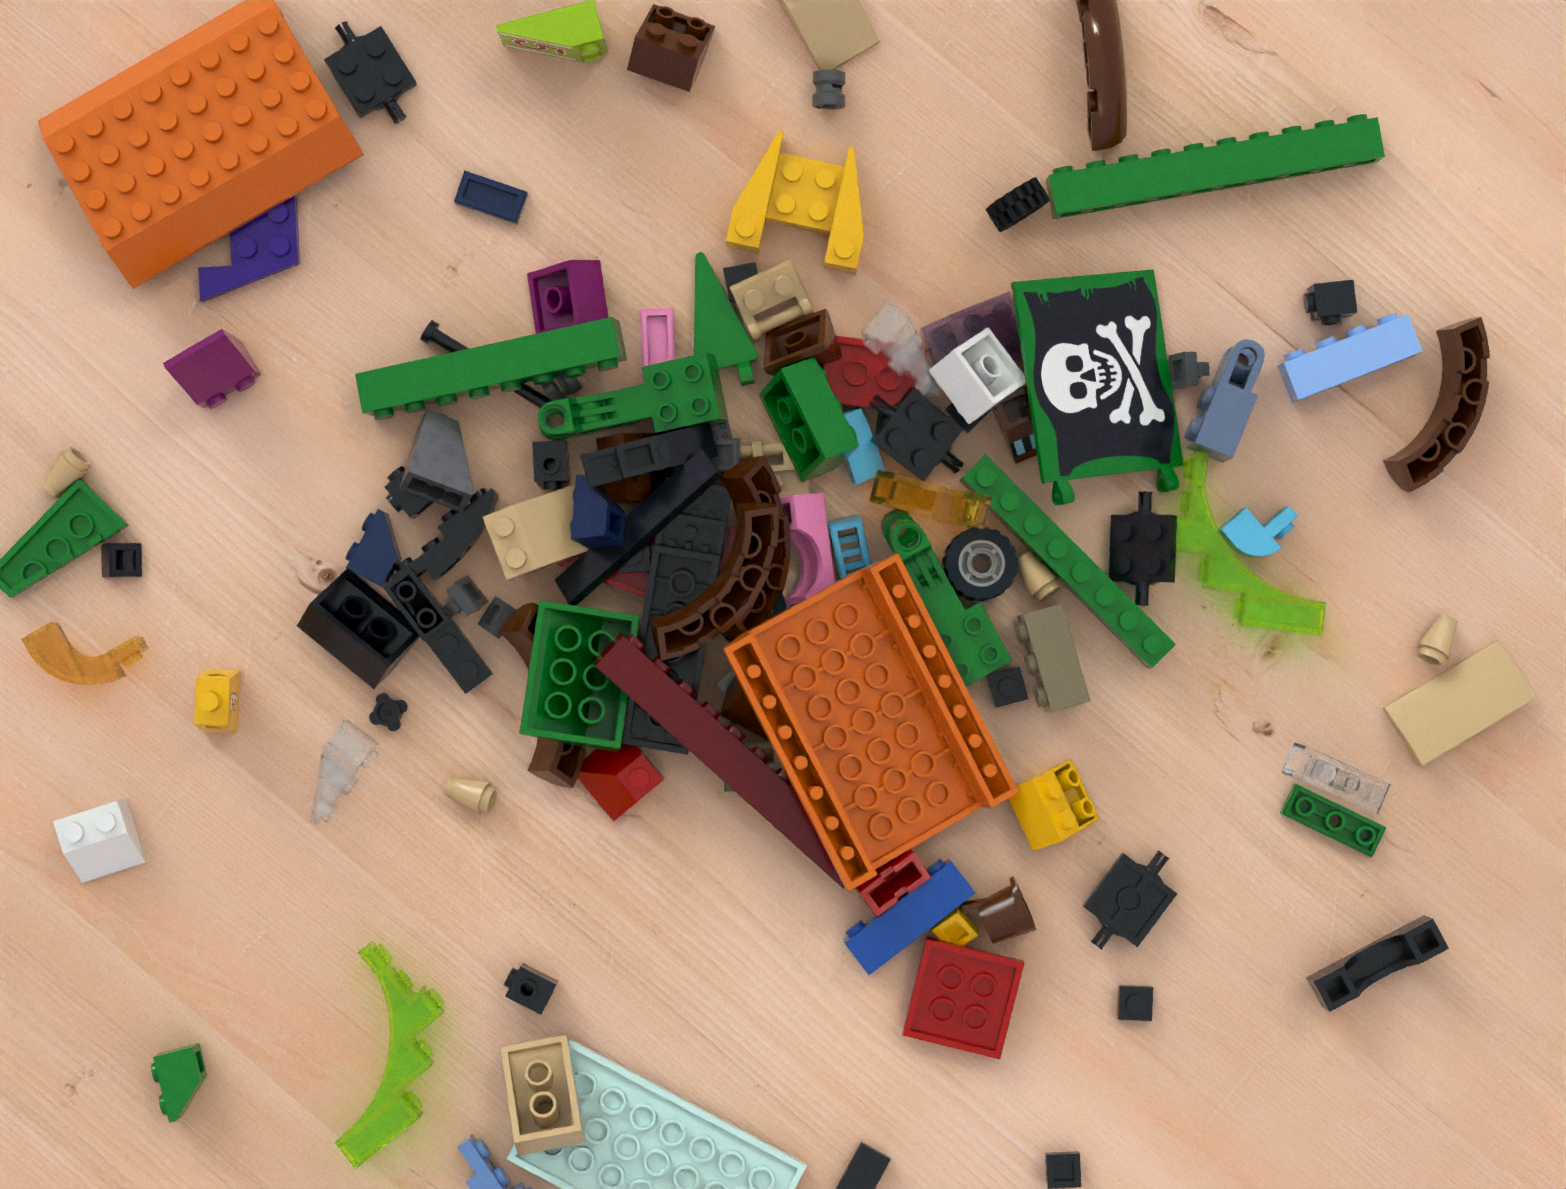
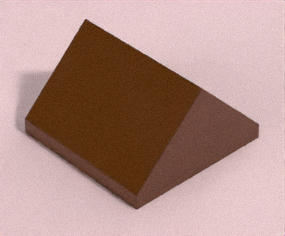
M827 309L766 332L763 369L771 376H775L784 367L812 357L816 358L819 366L842 358Z

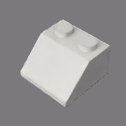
M989 327L952 350L928 370L968 424H971L1026 383L1025 375Z
M127 799L117 800L53 821L62 852L81 883L146 862Z

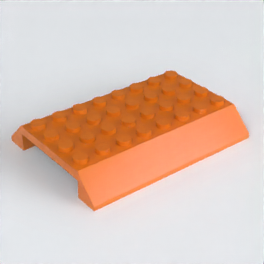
M245 0L38 120L43 140L106 252L133 289L364 155L286 23L284 15L275 0Z
M898 553L851 573L742 633L722 649L847 891H851L878 875L875 869L982 807L993 808L1019 793Z

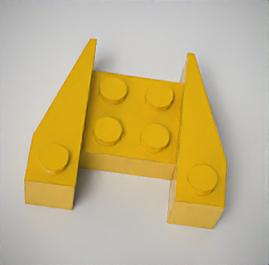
M778 131L733 207L726 246L759 254L766 222L830 235L824 268L856 274L864 232L854 147L849 146L845 166L781 153L784 132Z

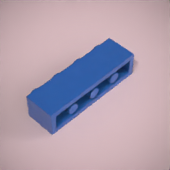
M939 859L930 865L926 870L931 878L911 893L907 891L897 898L898 902L878 917L874 916L865 924L860 920L846 931L848 937L844 939V943L868 975L872 974L975 894V891L950 859L945 862Z

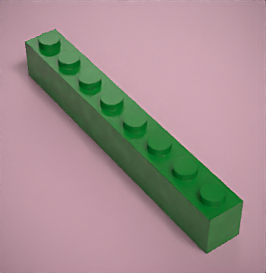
M609 317L356 373L355 377L362 413L374 416L375 420L394 417L393 411L406 409V413L423 411L426 409L425 404L437 402L438 406L455 404L458 402L457 397L469 395L470 399L487 397L490 395L489 390L501 388L502 392L519 390L522 388L521 383L533 381L534 385L551 383L554 381L553 376L566 374V378L585 375V369L598 367L599 371L618 368V362L626 361L627 357L620 321Z
M986 454L959 480L1029 551H1032L1035 556L1059 577L1058 580L1146 668H1153L1176 645Z

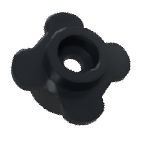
M386 693L379 694L376 697L377 704L374 707V711L369 715L370 722L374 725L381 724L387 726L390 731H397L401 727L400 719L402 714L408 709L407 703L404 700H393ZM387 709H390L392 712L389 716L385 713Z

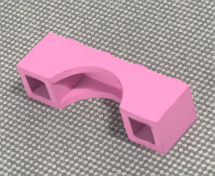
M823 493L780 497L783 513L787 514L789 518L790 542L795 547L800 560L799 582L795 590L784 599L786 609L835 583Z

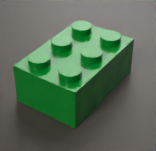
M815 357L780 369L758 394L802 482L835 470L859 447L856 432L848 424L842 412L841 402L834 396L827 382L826 372L819 366Z

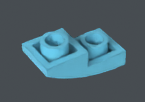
M857 407L843 413L848 424L855 430L859 447L845 459L851 482L857 485L885 474V468L878 447L870 441L873 434L862 409Z

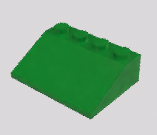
M539 600L519 734L580 747L617 752L621 748L628 695L594 665L593 661L620 632L626 637L631 633L637 637L640 616Z

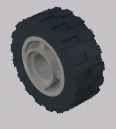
M989 527L970 528L954 537L944 551L945 556L942 559L944 572L955 593L965 597L967 600L985 601L1000 596L1012 585V581L1017 575L1018 570H1016L1018 558L1015 555V547L1010 544L1007 536L1001 535L1000 531L996 529L991 530L988 529ZM975 555H981L988 561V569L985 573H978L973 569L972 559Z

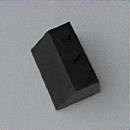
M346 569L309 604L297 624L298 628L373 689L394 670L420 638L401 611L349 569Z

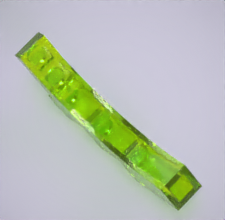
M1198 451L1191 453L1190 459H1185L1183 467V478H1187L1188 482L1186 492H1181L1179 500V511H1183L1184 515L1183 517L1177 516L1176 552L1205 555V561L1199 562L1197 580L1202 581L1201 588L1241 593L1240 599L1235 600L1233 608V618L1238 619L1237 626L1322 636L1326 602L1300 598L1268 584L1248 569L1232 552L1214 521L1208 503L1205 482L1209 453Z
M374 941L358 953L378 977L384 992L389 1014L390 1042L386 1068L374 1099L360 1119L335 1141V1144L355 1169L423 1115V1112L420 1110L423 1106L419 1098L412 1091L407 1093L404 1087L432 1066L434 1061L431 1057L434 1054L424 1040L417 1041L414 1036L445 1012L442 1008V1005L445 1003L439 993L434 988L428 990L425 985L414 993L411 990L413 983L403 970L397 972L390 963L393 958L389 951L381 943L377 946Z

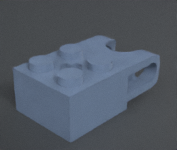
M1249 339L1241 340L1224 353L1211 386L1209 385L1207 389H1203L1196 407L1201 409L1200 413L1194 420L1191 419L1186 429L1184 438L1188 439L1187 449L1222 463L1234 457L1258 396L1252 393V389L1265 357L1264 349L1259 343ZM1239 355L1245 358L1246 366L1238 362Z

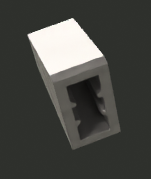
M427 409L417 428L399 490L463 513L473 495L474 489L459 422L444 414Z

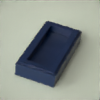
M464 170L454 203L518 225L528 192Z

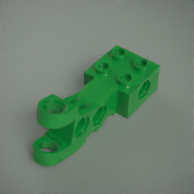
M705 352L644 366L642 371L645 384L545 403L538 413L540 431L547 439L560 441L604 432L605 430L635 425L636 423L653 420L655 433L658 434L709 423L715 424L728 421L716 356ZM558 414L564 418V423L558 428H551L546 424L549 416Z
M903 510L888 512L881 521L882 534L893 554H899L965 686L967 687L1012 662L1009 653L981 603H976L964 609L920 525ZM902 519L897 521L890 530V525L894 520ZM907 528L903 535L898 536L903 529Z

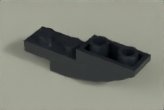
M709 423L581 454L580 457L588 488L684 465L701 449L707 452L710 458L717 457L718 452Z
M482 488L472 495L469 500L470 504L465 507L463 513L452 509L442 516L441 520L444 523L437 528L445 538L441 541L438 537L431 540L421 548L424 553L418 558L412 560L411 557H408L396 565L394 569L397 573L392 575L391 579L394 580L410 567L418 577L428 571L434 580L440 579L468 553L486 528L483 516L494 512L499 497L498 493L492 488L489 491Z
M411 567L383 587L465 694L493 674L474 649L467 636Z

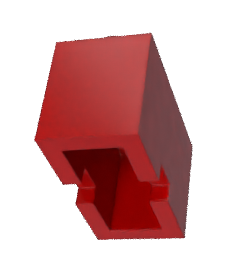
M910 849L875 869L878 875L854 889L867 907L878 917L898 902L897 898L907 891L911 893L930 879L931 876L915 852Z

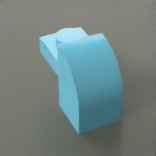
M1290 506L1282 508L1262 526L1247 508H1244L1216 532L1240 555L1246 557L1267 556L1281 549V546L1273 537L1277 536L1281 539L1295 527L1292 521L1298 515Z

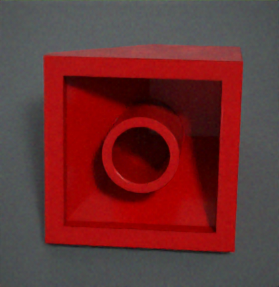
M621 744V748L617 752L596 749L584 759L578 776L580 782L613 821L665 779L639 746Z

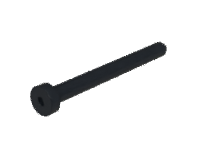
M433 320L427 325L420 338L426 344L433 341L450 353L469 349L438 330L440 324ZM521 383V389L513 391L539 408L551 401L548 397L525 383Z

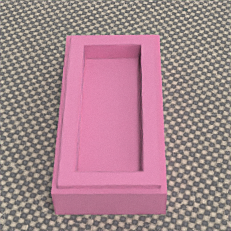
M674 309L640 310L642 367L674 360Z

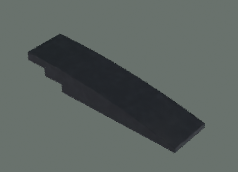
M713 484L656 535L639 632V640L646 646L642 652L651 660L659 656L654 643L650 619L669 614L686 606L708 589L718 577L731 502L725 486ZM707 642L695 651L679 657L662 660L672 669L668 675L675 682L678 683L682 678L696 691L692 696L696 701L698 699ZM629 697L621 744L688 755L689 750Z

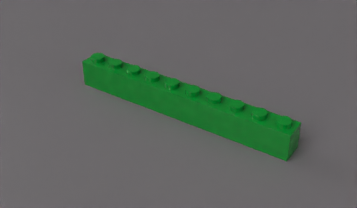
M1360 114L1348 117L1347 123L1335 124L1334 120H1326L1315 123V128L1302 130L1301 126H1292L1282 129V134L1269 136L1268 131L1258 132L1249 135V140L1239 142L1236 141V137H1229L1216 141V146L1205 148L1203 143H1195L1184 146V151L1171 153V149H1161L1151 152V157L1138 159L1137 154L1127 155L1118 158L1119 163L1106 165L1105 160H1098L1085 164V169L1074 171L1072 166L1053 169V174L1049 175L1046 179L1052 218L1059 219L1377 163L1385 157L1378 117L1367 119V114Z

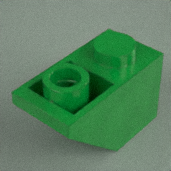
M199 1043L161 1052L153 1057L154 1063H151V1072L154 1081L160 1084L162 1095L159 1096V1105L162 1114L168 1116L169 1123L177 1121L184 1115L207 1076Z

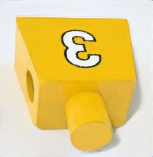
M207 668L197 676L194 725L203 732L237 733L241 670Z

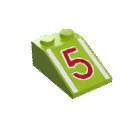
M594 0L496 25L504 47L573 61L583 60V63L598 61L602 59V54L608 53Z

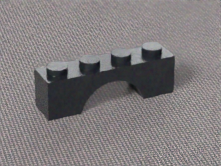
M1423 915L1306 978L1321 1006L1330 1012L1359 997L1367 987L1383 977L1403 968L1419 965L1444 952L1449 947L1434 919Z

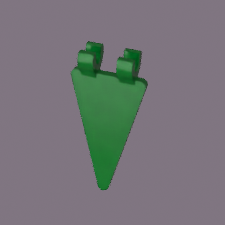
M699 252L695 257L694 355L705 352L714 354L718 370L737 365L741 386L754 384L750 362L756 361L758 354L705 254Z

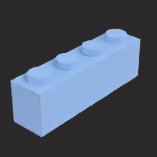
M1395 312L1377 319L1379 326L1367 330L1364 324L1347 331L1348 338L1336 342L1333 336L1316 343L1317 350L1305 354L1302 348L1285 355L1286 362L1280 364L1278 368L1292 403L1423 352L1409 315L1398 318Z

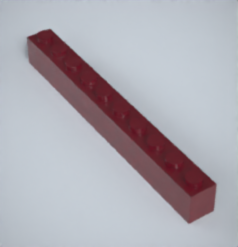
M620 632L593 661L594 665L844 889L845 887L799 797L791 786L792 784L786 772L781 768L775 772L766 763L770 758L756 745L752 750L742 742L746 736L732 723L726 728L717 719L721 714L710 703L705 701L701 705L692 697L696 691L682 678L678 683L675 682L668 675L672 669L661 661L659 657L656 656L651 660L642 651L646 646L632 633L626 637Z

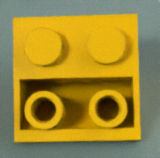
M1072 758L1016 784L1019 793L1009 798L1033 852L1059 843L1100 819Z

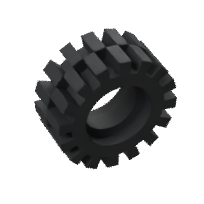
M1037 177L1006 193L985 210L998 231L1002 232L1036 212V210L1047 204L1050 198Z

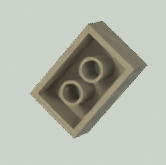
M1062 603L1018 615L1019 623H1015L1014 627L1019 643L1025 642L1028 655L1023 657L1028 674H1035L1038 687H1034L1033 692L1038 707H1044L1045 712H1055L1091 701Z

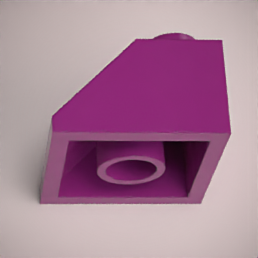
M568 260L527 273L536 334L608 318L600 260Z

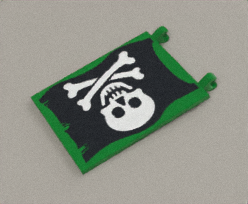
M1154 269L1012 282L1011 288L1041 483L1053 482V504L1058 506L1074 501V491L1069 480L1158 469L1156 487L1159 492H1169L1178 489L1179 480L1173 467L1184 466Z

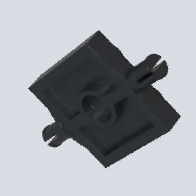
M347 21L342 22V27L338 24L335 30L345 44L339 51L325 58L324 61L359 118L374 110L385 108L394 124L400 122L399 118L403 121L407 116L403 113L397 100L404 92L416 86L417 83L382 26L364 36L356 37Z
M910 387L901 400L892 406L879 395L873 397V400L876 402L870 401L869 406L883 416L880 428L870 440L873 444L923 482L934 467L940 463H943L954 474L960 470L955 465L962 468L963 462L949 451L952 443L964 428L918 391Z
M1139 491L1137 512L1128 515H1111L1109 578L1113 582H1127L1131 585H1136L1135 604L1149 606V586L1160 582L1175 583L1177 515H1160L1151 512L1153 492Z
M1158 850L1150 863L1145 866L1136 863L1124 853H1121L1083 905L1103 925L1091 940L1094 945L1102 950L1113 934L1126 938L1136 947L1140 945L1177 895L1175 891L1163 883L1158 875L1170 858Z

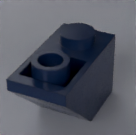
M582 474L576 475L575 489L573 491V518L570 523L571 540L588 549L623 545L626 513L601 485L588 488L586 476Z
M378 509L375 514L370 513L367 516L361 529L365 533L360 543L354 542L345 559L349 561L346 566L347 569L380 587H385L395 572L394 567L400 563L402 558L389 514Z

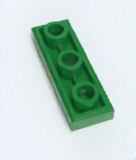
M1293 784L1280 814L1369 857H1373L1386 830V827L1297 784ZM1332 815H1337L1338 824L1332 827L1329 824V819Z

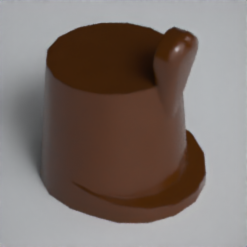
M1014 876L1009 878L1010 885L987 898L965 901L959 906L961 913H968L976 908L978 909L981 920L993 944L1037 930Z

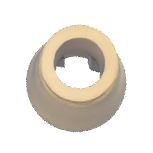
M69 447L66 452L61 451L46 481L43 483L44 489L51 495L59 497L79 478L81 479L88 473L87 468L91 464L84 454L73 447Z
M1032 551L1027 552L1018 559V569L1032 598L1036 597L1039 602H1042L1061 588L1057 582L1059 577L1035 556Z
M1439 614L1418 645L1420 649L1418 657L1437 666H1442L1445 660H1449L1458 621L1451 616Z
M451 777L447 783L445 795L478 814L482 812L490 813L496 801L497 788L492 787L490 782Z

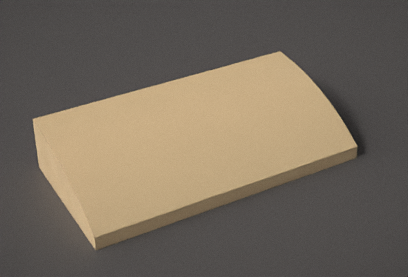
M1496 640L1383 707L1416 765L1424 766L1538 697L1502 644Z

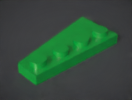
M79 478L0 559V589L9 597L14 598L128 527L129 524L83 479Z

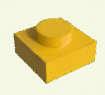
M959 907L931 927V931L940 940L963 946L979 935V928L965 913H961Z

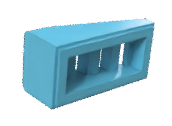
M859 515L827 522L840 579L847 576L846 571L866 567L871 564L862 519ZM855 527V533L842 536L837 534V531ZM858 541L859 546L841 550V544ZM859 554L862 556L860 560L847 563L843 561V558Z

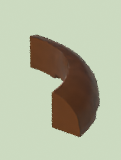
M1076 0L1079 20L1082 23L1088 89H1093V91L1087 92V132L1092 151H1098L1116 146L1123 141L1127 134V93L1121 25L1116 0Z
M1482 317L1470 318L1436 330L1442 354V381L1435 407L1419 434L1401 451L1383 460L1394 482L1406 492L1418 489L1444 471L1443 468L1450 463L1455 455L1462 452L1481 418L1489 388V381H1487V359L1490 358L1487 333Z
M765 456L748 458L730 468L720 478L732 500L736 517L737 504L748 502L776 504L779 514L778 542L769 567V575L750 608L732 627L723 633L731 640L736 639L742 633L774 616V613L771 612L778 594L784 591L790 560L789 518L787 514L783 513L778 494L781 493V488Z
M768 502L737 504V529L734 544L728 560L718 577L708 589L686 606L669 614L650 619L655 647L661 661L679 657L701 648L702 644L710 641L720 633H725L750 608L769 575V567L774 549L777 547L779 514L776 504Z
M535 602L525 604L514 611L498 632L517 650L528 670L538 605ZM538 738L535 752L527 771L549 783L573 788L581 771L586 748Z

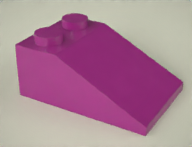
M223 329L163 363L165 369L198 406L202 408L208 406L209 409L223 404L227 400L226 395L237 389L238 392H242L252 387L256 383L254 379L261 375L242 341Z

